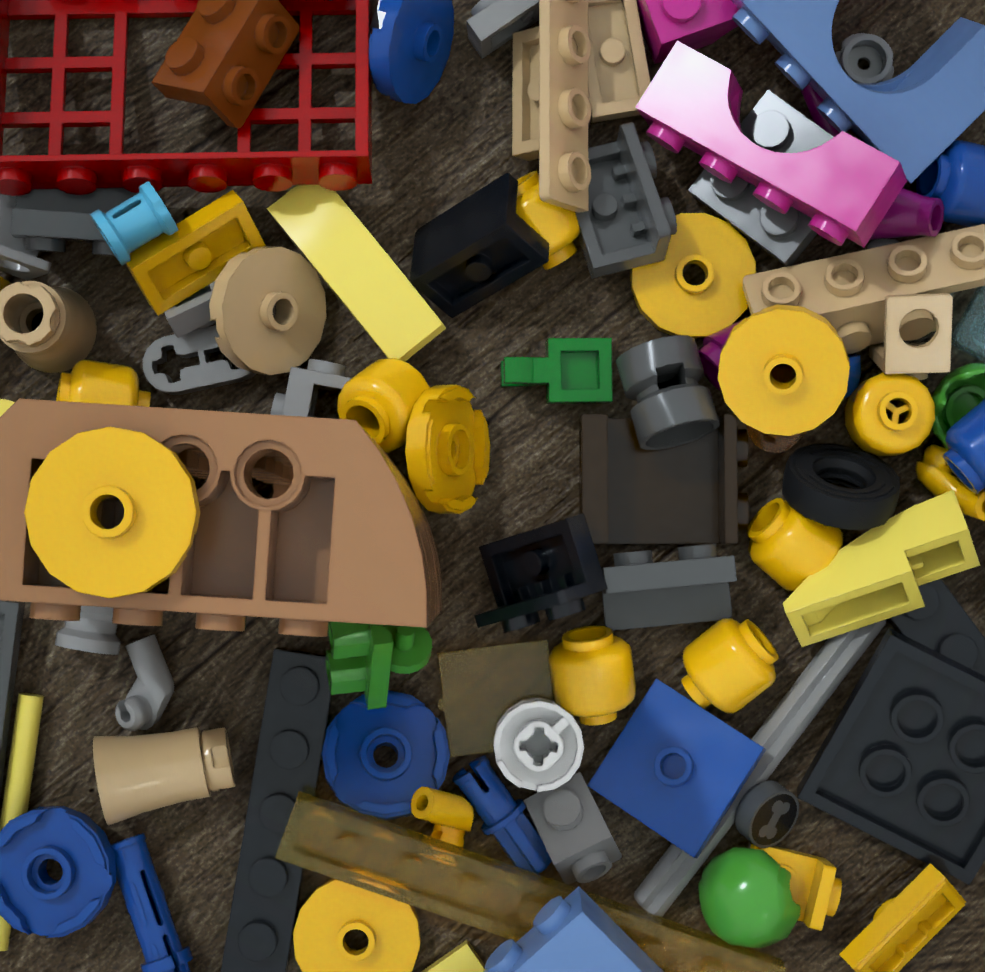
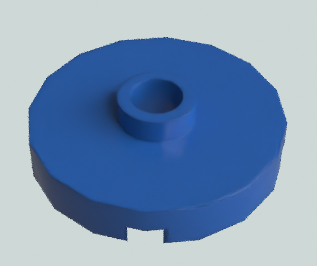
M381 0L378 11L386 12L382 28L373 27L369 39V68L375 88L382 95L391 97L389 99L394 101L417 104L430 95L439 82L449 59L454 34V8L452 0Z
M388 690L386 708L367 710L365 695L362 694L341 709L327 728L321 756L325 780L338 801L359 816L386 821L410 816L412 814L411 799L420 787L439 790L446 777L450 751L445 728L433 712L425 707L424 703L412 695ZM381 746L391 747L397 754V761L391 767H380L374 761V751Z
M65 806L38 807L10 820L0 831V915L14 929L29 935L34 933L39 936H48L46 938L64 937L90 924L108 905L116 883L115 853L106 833L88 815ZM49 859L60 863L63 870L60 880H55L48 875L46 865Z

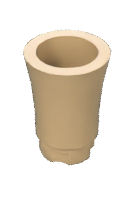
M37 281L15 282L0 291V339L7 346L14 349L19 358L28 366L42 372L58 373L72 369L78 361L84 360L88 356L96 339V319L88 302L77 292L62 286H48ZM43 312L41 324L33 331V318Z
M199 727L166 733L136 736H94L93 758L97 788L104 818L108 826L151 810L185 801L211 797V791L215 792L220 791V789L236 786L230 744L225 727L207 729L202 732Z

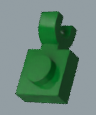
M548 338L546 340V357H504L503 361L500 362L501 387L546 385V404H609L613 402L612 338Z

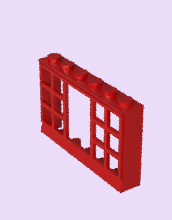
M0 0V194L20 196L28 194L31 189H59L69 194L85 195L93 193L97 188H125L130 192L139 193V186L147 181L150 182L156 192L162 187H190L195 191L204 193L220 192L227 186H255L263 191L279 192L289 189L292 185H320L328 190L344 191L354 188L357 184H372V75L369 68L372 0H279L291 16H300L299 53H286L277 69H299V108H253L243 126L238 128L237 152L124 154L129 18L191 17L197 8L199 0ZM313 15H356V52L313 53ZM114 18L113 56L68 57L69 19ZM55 19L53 57L8 58L10 20ZM355 68V107L312 108L313 69ZM112 72L111 111H65L67 73ZM52 73L50 112H5L7 74ZM312 123H355V150L312 151ZM252 124H298V151L251 152ZM49 127L48 155H2L4 128ZM64 127H110L109 154L63 155Z

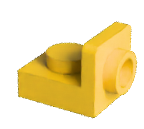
M751 843L750 848L764 850L780 864V867L785 868L791 873L789 885L792 899L801 907L798 921H802L808 928L821 931L825 916L833 917L840 902L842 880L835 877L836 867L826 858L778 846L759 848Z

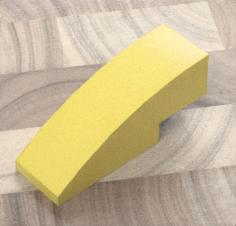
M296 185L267 208L284 233L314 267L327 286L387 358H396L406 362L446 329L423 297L336 191L325 189L320 185Z
M954 490L916 504L889 518L884 525L871 528L841 548L827 567L813 575H809L783 602V606L801 647L925 607L918 586L980 566L968 526Z

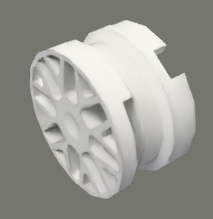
M541 697L524 699L508 708L497 723L493 739L496 763L505 778L519 788H526L537 792L555 790L568 782L580 767L584 751L582 731L572 714L556 704L554 700Z

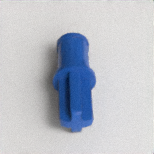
M486 755L468 763L481 781L482 787L478 785L469 771L466 772L464 768L460 769L453 776L452 781L460 788L484 822L481 826L484 835L492 834L521 876L530 878L544 871L552 860L539 833L523 812L526 808L522 799L515 800L489 764Z

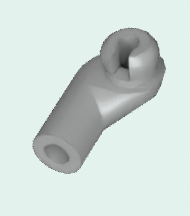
M155 634L125 646L137 679L127 694L126 699L118 702L115 708V716L119 725L128 731L148 730L156 724L174 693V680Z

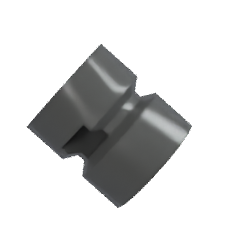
M688 335L661 337L632 347L617 358L616 365L625 397L637 401V404L630 413L640 448L645 450L673 448L703 438L720 426L710 389L698 385V382L704 377V368L695 338Z

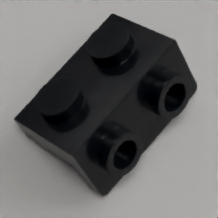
M584 513L480 546L479 549L497 608L476 614L474 617L478 628L501 622L504 633L541 622L538 614L540 610L545 609L548 621L586 610L582 597L608 588Z

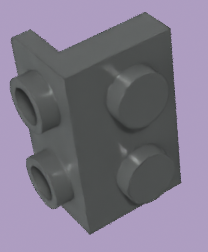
M633 122L623 124L619 127L617 141L588 148V158L591 167L589 211L575 213L580 227L578 240L591 279L664 261L671 235L677 232L676 217L671 201L668 197H659L653 180L657 177V164L653 149L648 141L640 142Z
M97 188L93 193L85 195L69 194L59 189H31L28 194L16 196V208H12L11 235L15 238L26 239V250L65 253L66 241L92 243V254L115 256L97 229L90 214L98 209L106 213L138 193L130 192L125 188Z
M716 544L678 547L679 560L653 563L652 550L614 553V566L601 568L608 588L601 591L605 627H609L613 631L719 621L724 618H731L732 616L729 582L737 581L735 556H718Z

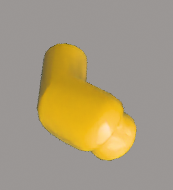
M429 787L417 789L411 799V812L414 817L434 824L429 838L431 845L459 852L464 847L465 831L470 832L473 823L474 809L471 803L464 797Z

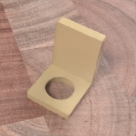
M949 293L887 295L885 297L884 343L869 346V357L884 374H909L918 380H924L928 378V373L950 372L952 295ZM925 309L934 315L937 323L936 332L928 342H904L899 332L900 323L903 317L910 311Z

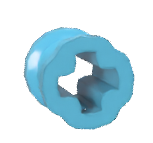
M149 181L139 186L138 194L108 212L104 213L98 209L90 214L97 229L122 266L131 261V252L163 233L172 235L179 231L170 212Z

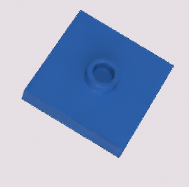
M656 678L587 786L693 858H698L766 749Z

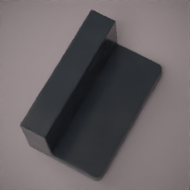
M505 173L421 226L415 233L409 281L418 291L451 318L461 314L549 261V243L516 214L518 181L510 173Z

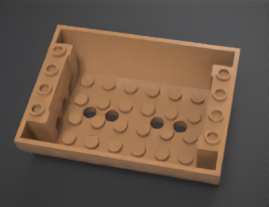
M21 398L0 417V600L30 602L29 618L80 621L81 606L113 608L112 623L163 626V611L196 613V629L245 631L246 616L279 618L278 634L328 637L329 622L427 628L442 611V579L439 556L433 533L422 505L400 469L356 420ZM110 426L149 435L174 451L191 476L206 480L203 486L196 490L201 512L197 534H194L193 544L177 572L147 592L117 598H105L76 592L49 574L30 545L24 514L31 479L49 452L77 433ZM252 478L263 481V483L273 484L274 492L272 498L265 499L258 494L252 484ZM115 496L106 497L97 508L99 522L107 529H112L121 523L124 517L122 502Z

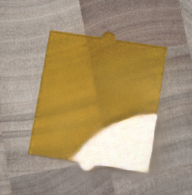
M547 639L437 653L443 696L438 701L437 707L445 713L450 757L494 752L493 739L496 726L508 708L524 699L541 697L554 700Z

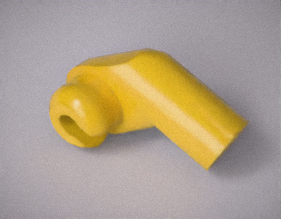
M935 444L928 446L924 451L922 462H916L917 479L935 497L954 490L962 513L985 521V490L983 489L978 494L969 490L960 479L951 475L952 470L943 458V454L948 450Z

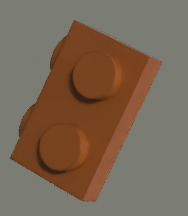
M199 0L196 10L177 41L168 49L165 60L151 83L166 98L209 106L227 126L241 128L300 29L299 24L279 0Z

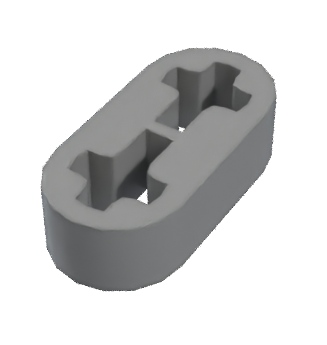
M216 325L196 329L179 338L173 334L157 339L146 349L143 357V372L147 381L156 389L170 395H183L243 382L254 377L256 373L241 368L234 369L228 360L210 362L208 354L220 351L215 337H219ZM174 349L181 358L199 356L200 364L181 369V380L173 383L170 376L165 373H158L157 365L167 361L166 351Z

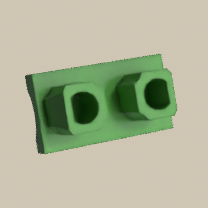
M329 622L328 638L330 650H326L325 665L330 694L336 695L364 691L367 710L386 708L390 671L399 674H410L426 666L432 652V639L429 632L423 627Z

